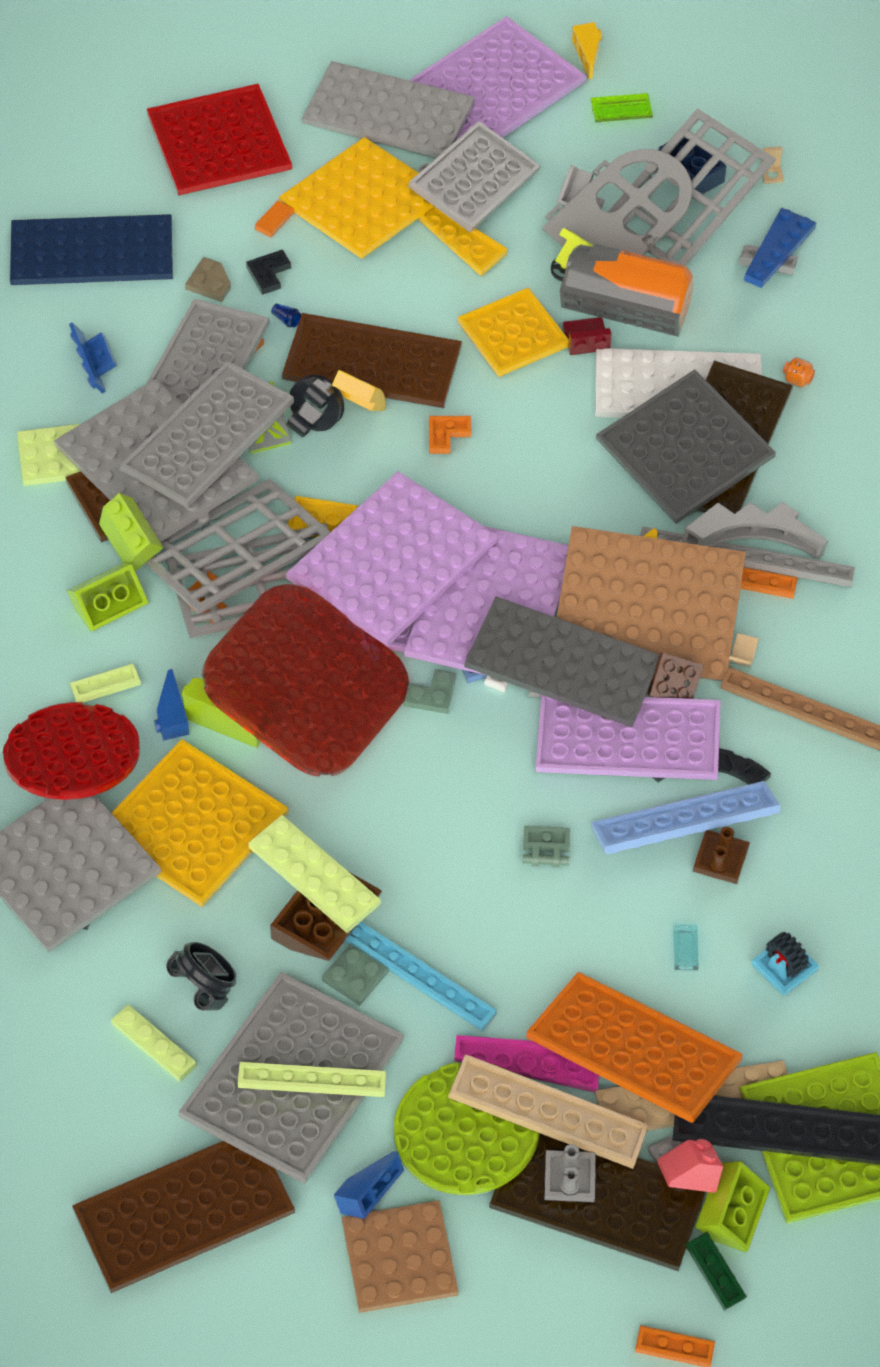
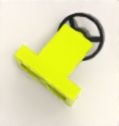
M563 228L559 235L567 239L557 258L551 263L550 268L552 276L559 281H563L564 277L556 275L553 269H559L561 273L565 274L567 261L573 248L580 244L593 246V244L566 228Z

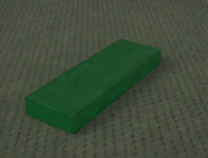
M708 1232L685 1244V1247L724 1311L747 1298Z

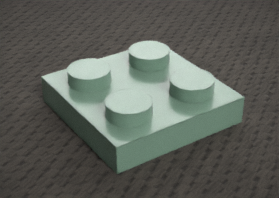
M350 943L323 974L322 981L360 1006L388 974V967Z

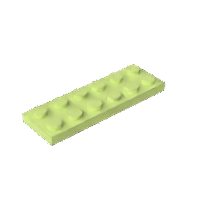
M283 815L249 842V848L346 933L351 931L381 904L380 898Z

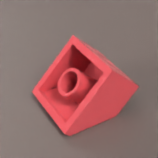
M698 1139L697 1141L686 1140L658 1158L657 1162L669 1187L716 1193L723 1165L709 1141L704 1139Z

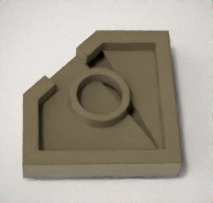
M203 257L186 282L185 289L222 302L231 289V283L222 263Z

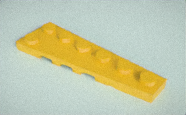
M435 206L418 218L423 225L480 276H483L507 255L506 247L476 228L470 233Z

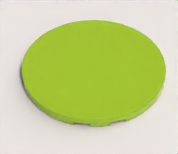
M459 1062L441 1066L438 1070L428 1075H423L404 1094L394 1118L395 1145L399 1157L407 1170L426 1186L448 1194H480L503 1186L515 1178L527 1166L536 1151L540 1133L448 1098L461 1066Z

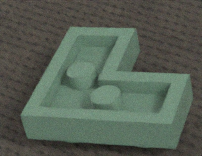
M435 669L430 687L408 683L404 706L448 714L457 673Z

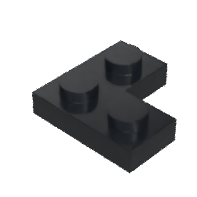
M282 249L247 261L246 268L263 295L281 289V283L276 273L291 269V262Z

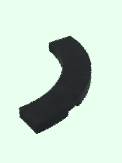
M719 748L718 772L734 776L748 785L766 781L771 777V773L754 760L736 755L733 751ZM652 777L657 783L665 779Z

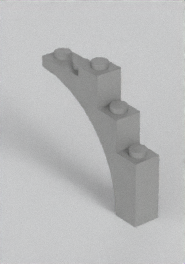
M750 502L736 514L717 503L686 527L682 542L711 547L736 539H764L793 546L816 559H820L824 555L828 540L798 520L799 513L784 502H781L769 513H765Z

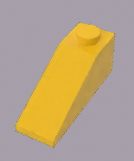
M595 22L572 27V42L588 79L593 77L599 43L602 40L601 30L597 29Z

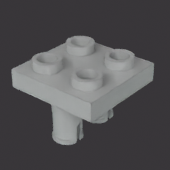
M573 1144L567 1145L564 1151L546 1150L544 1200L594 1202L595 1152H579V1148Z

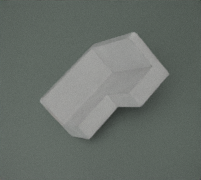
M571 165L557 203L565 207L593 180L594 174ZM596 197L597 204L602 210L605 200Z

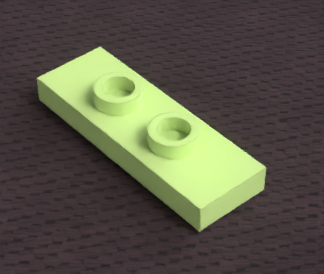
M129 664L71 682L70 688L76 702L84 703L139 686L141 681L134 664Z

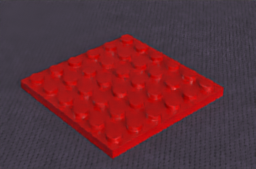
M259 83L147 108L149 121L178 196L292 170V162Z

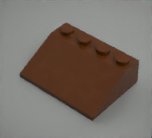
M352 874L377 897L380 896L382 890ZM298 890L270 925L272 940L291 951L326 961L331 960L354 930L353 928L346 933Z

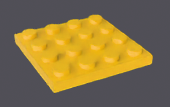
M529 288L520 290L458 317V324L498 377L566 349L569 345V339Z

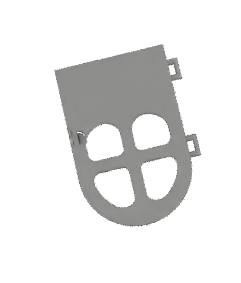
M639 149L627 152L611 163L604 160L592 171L596 177L564 208L557 205L545 216L549 222L542 230L562 247L567 239L559 234L563 228H566L593 245L599 244L645 255L648 251L653 250L655 244L686 214L692 198V183L689 174L684 166L673 156L652 149ZM641 162L655 164L658 167V172L639 189L635 188L620 175V171L631 164ZM603 166L606 167L602 172H599ZM667 179L674 180L679 186L678 202L670 212H664L648 198ZM609 183L616 185L629 197V200L615 212L601 210L596 201L597 193ZM637 207H642L658 221L657 225L645 235L631 234L623 226L624 219ZM556 211H559L554 217H552V215Z

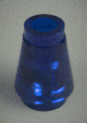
M278 303L274 304L271 309V313L287 327L298 326L301 318V313L298 309Z

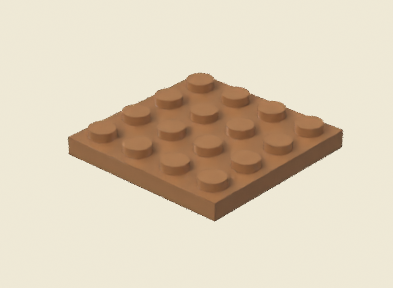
M440 1200L370 1212L365 1219L353 1216L342 1217L359 1313L458 1296V1287Z

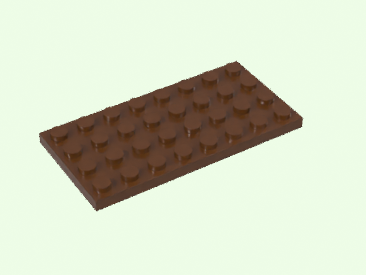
M302 313L282 372V379L298 382L301 378L313 374L326 377L334 382L338 370H341L381 389L385 398L444 408L462 348V341Z
M221 1141L72 1205L75 1216L110 1293L295 1213V1208L275 1168L225 1141Z

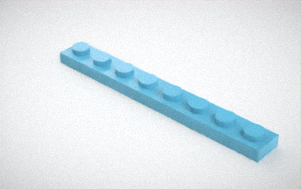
M363 922L357 924L345 940V942L353 944L385 965L389 971L479 1030L483 1031L496 1016V1009Z

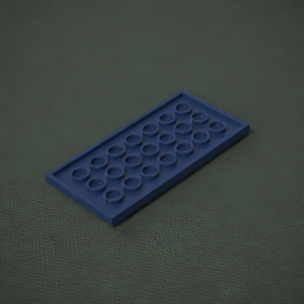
M172 214L11 220V285L173 279Z

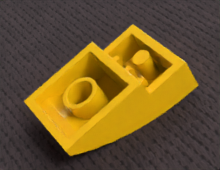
M338 370L332 386L338 388L344 398L371 411L385 410L386 401L381 389L344 371Z

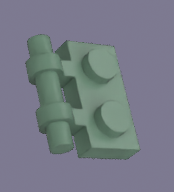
M524 826L523 850H532V855L523 854V863L532 864V866L548 864L552 865V867L569 865V856H560V852H569L570 828ZM539 851H553V856L539 855Z

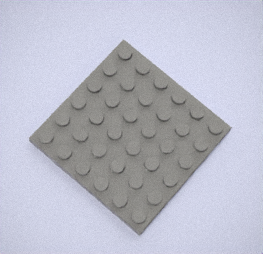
M95 795L71 800L48 798L0 831V898L48 953L161 873V868Z

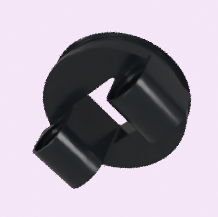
M313 374L307 375L295 383L289 394L294 397V403L290 406L293 414L286 425L302 438L310 430L326 431L332 428L343 416L345 407L343 396L338 388L332 386L333 382L326 377ZM308 399L309 401H311L319 409H322L326 404L327 407L325 408L324 412L321 413L312 405H310L306 400Z
M190 942L185 944L184 949L175 951L166 964V969L170 976L187 977L188 980L199 988L194 995V1004L201 1011L220 1010L229 1000L226 996L230 992L231 987L236 985V973L231 964L220 953L203 943Z

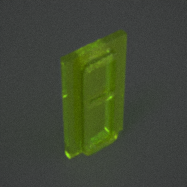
M648 93L592 97L590 100L595 123L653 118Z

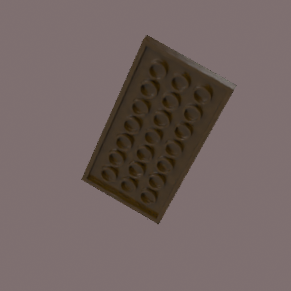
M714 360L706 381L769 445L791 395L793 385ZM759 468L700 507L698 511L705 513L719 503L736 514L742 509Z
M541 1133L536 1151L527 1166L511 1181L494 1190L489 1203V1208L678 1272L686 1251L685 1244L690 1240L706 1191L669 1187L659 1165L637 1157L632 1169L595 1154L594 1202L544 1200L546 1150L564 1151L565 1147L570 1144ZM579 1148V1152H588Z

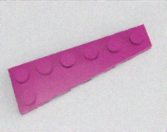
M456 1035L454 1061L462 1063L466 1054L523 1077L594 1093L598 1091V1074L533 1041Z

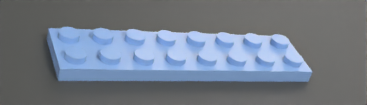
M762 781L593 821L591 825L592 831L605 854L630 848H638L651 843H659L667 839L683 837L688 834L705 832L713 828L726 827L738 822H747L751 819L771 816L781 811L779 802L766 782Z

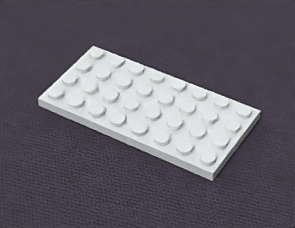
M615 348L596 349L595 417L622 418L694 369L706 380L714 360L762 375L761 354Z

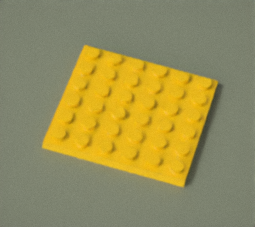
M365 137L279 196V201L294 208L295 214L361 259L417 220L424 212H428L434 207V205L408 187L409 182L419 173Z
M181 739L111 814L161 868V873L156 877L203 907L252 854L253 851L249 848V842L281 815L285 817L289 813V808Z

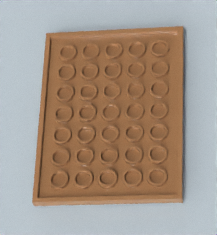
M572 526L557 618L659 655L660 652L701 663L704 665L700 675L701 679L722 682L729 666L746 552Z

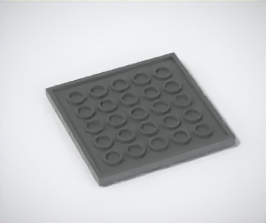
M695 369L596 434V440L675 524L773 459L776 454L760 435Z

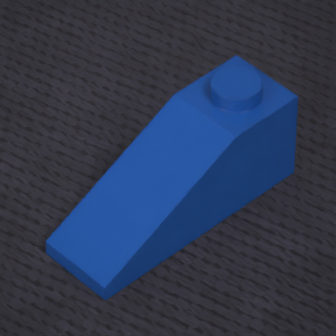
M173 669L167 671L157 707V719L154 720L156 732H161L163 741L189 735L188 720Z
M393 1151L346 1179L334 1194L340 1214L365 1219L404 1172L398 1152Z

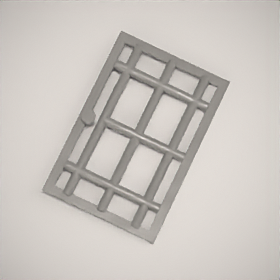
M698 108L661 151L670 154L685 137L689 141L674 157L679 162L687 156L695 145L713 155L691 180L692 197L706 207L682 235H679L672 229L665 234L675 241L667 253L654 246L653 250L648 251L660 260L684 266L690 262L776 161L775 157H772ZM698 120L702 121L704 124L695 134L690 131ZM710 128H713L727 138L719 149L702 139ZM734 143L751 153L742 165L725 154ZM759 158L763 163L755 172H752L749 168ZM720 160L736 170V172L716 196L710 200L695 190V188ZM648 162L644 171L631 185L638 189L641 188L648 178L651 179L652 174L657 172L658 167ZM742 176L748 178L724 208L718 205ZM667 179V181L679 188L674 180ZM662 183L648 196V198H650L656 192V190L662 185ZM624 193L608 212H615L629 200L628 195ZM679 195L665 212H670L675 208ZM642 207L635 208L623 221L624 228L631 234L638 235L626 227L635 215L652 226L647 233L658 223L654 217L643 211ZM712 211L718 214L694 243L688 241ZM683 246L687 251L677 261L673 257Z
M269 478L209 511L160 542L165 551L152 557L145 564L196 613L201 614L309 553L331 532ZM267 490L270 491L269 494L261 497L260 499L256 497ZM277 498L290 509L279 516L266 506V504ZM247 501L250 502L249 505L209 526L210 521ZM257 509L270 520L236 540L223 529ZM298 516L310 527L297 534L285 522ZM275 527L279 528L289 537V539L257 557H254L243 547V545ZM196 529L200 531L176 545L172 544V542ZM214 533L227 543V545L195 563H192L181 553V551ZM315 533L320 535L309 542L305 541L306 538ZM298 546L297 549L266 566L262 564L290 547ZM234 550L246 561V563L214 581H211L200 571V569ZM172 556L184 567V569L173 575L160 564ZM253 568L256 570V572L224 590L219 588ZM191 574L204 585L192 593L179 583L180 580ZM210 592L213 594V596L201 603L198 601V599Z
M326 523L322 524L328 530ZM307 528L298 529V530H294V531L298 534L299 532H301V531H303V530H305V529H307ZM284 533L254 539L243 545V547L254 557H257L269 549L254 552L253 549L282 543L289 539V537ZM294 545L278 555L287 554L297 549L298 546ZM222 547L184 556L192 563H195ZM239 555L214 561L200 569V571L207 576L206 572L243 564L246 561ZM175 558L166 560L171 575L184 569H178V566L181 564ZM253 568L251 572L254 573L256 570ZM291 568L273 572L250 585H256L261 600L223 609H218L217 605L209 608V612L192 615L190 606L177 594L189 638L259 623L261 626H269L272 619L328 606L316 599L274 610L270 609L271 606L313 597L302 590L269 598L265 583L285 579L286 573ZM240 580L228 582L219 588L224 590ZM210 592L209 594L203 597H205V599H208L209 597L213 596V594ZM257 610L256 614L221 621L223 617ZM212 620L213 622L212 624L196 627L195 625L196 623H201Z

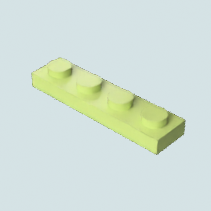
M129 1004L111 1019L114 1027L179 1082L197 1067L194 1059Z

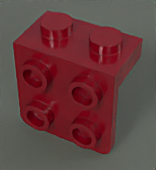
M601 317L563 322L564 334L569 339L568 350L570 355L596 352V349L610 348L611 330L610 328H605Z

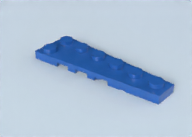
M781 208L747 269L744 281L762 288L815 230L817 222L793 213L788 209Z

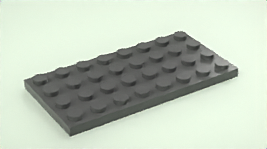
M495 596L468 654L464 667L633 728L649 690L659 654Z

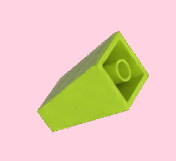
M193 677L189 685L186 684L182 690L181 696L183 697V706L188 721L255 748H258L277 716L276 689Z

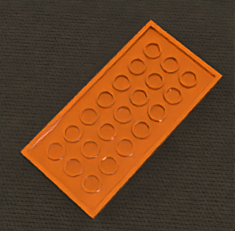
M580 972L576 973L528 1029L526 1038L691 1123L695 1121L742 1061L743 1055Z

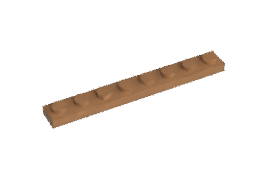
M731 667L721 683L720 689L880 751V725Z

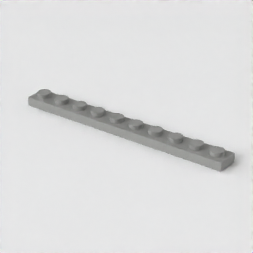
M642 526L640 536H644L653 528ZM656 529L657 539L676 542L683 541L684 534ZM726 542L711 546L746 552L744 567L839 586L851 587L855 570V567Z

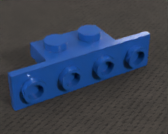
M72 322L69 324L72 331L70 336L78 346L76 351L83 359L82 367L89 375L87 380L93 389L97 388L103 394L106 390L100 376L117 366L106 336L101 332L86 341L83 332Z

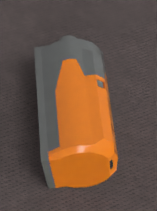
M580 244L573 248L567 261L564 278L560 287L561 308L679 337L692 296L693 275L684 265L595 244L592 247Z

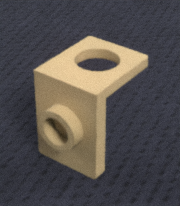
M782 146L763 148V151L776 159L763 175L764 183L784 182L780 167ZM776 172L778 176L770 178L767 176V173Z
M737 633L729 661L751 667L759 639Z

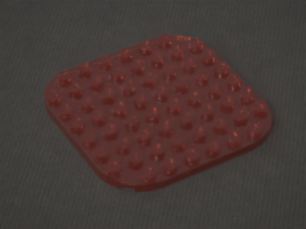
M293 584L278 585L265 591L211 650L202 667V677L205 684L204 690L208 698L218 709L296 769L318 777L320 775H339L355 763L401 707L406 699L409 683L404 664L392 650L356 626L341 611L319 594L307 587Z

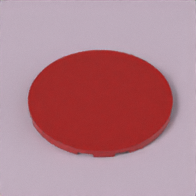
M83 702L52 705L28 715L27 720L21 724L18 723L10 731L3 747L5 769L10 778L19 787L37 796L60 800L86 798L115 787L133 771L140 756L139 735L135 726L127 717L113 712L112 708L95 704V706L83 705Z

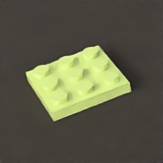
M80 424L17 431L24 486L66 481L65 477L80 472L54 444V440Z

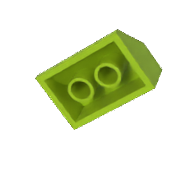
M118 493L103 506L99 525L122 562L132 564L135 572L164 548L133 498Z
M125 562L66 590L74 609L91 632L149 603L132 564Z
M741 1161L722 1163L723 1169L716 1193L708 1192L695 1227L703 1234L708 1232L714 1242L742 1252H748L770 1187Z

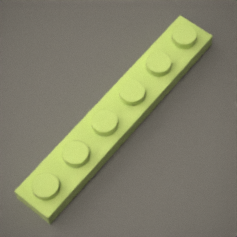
M240 1062L238 1088L384 1097L386 1071Z

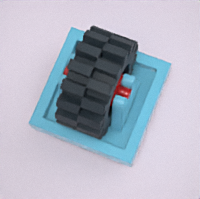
M781 932L766 944V950L755 957L751 964L783 996L813 975L819 968V965L806 953V950L801 948L802 944L800 942L797 943L794 936L791 937V934H786V932Z

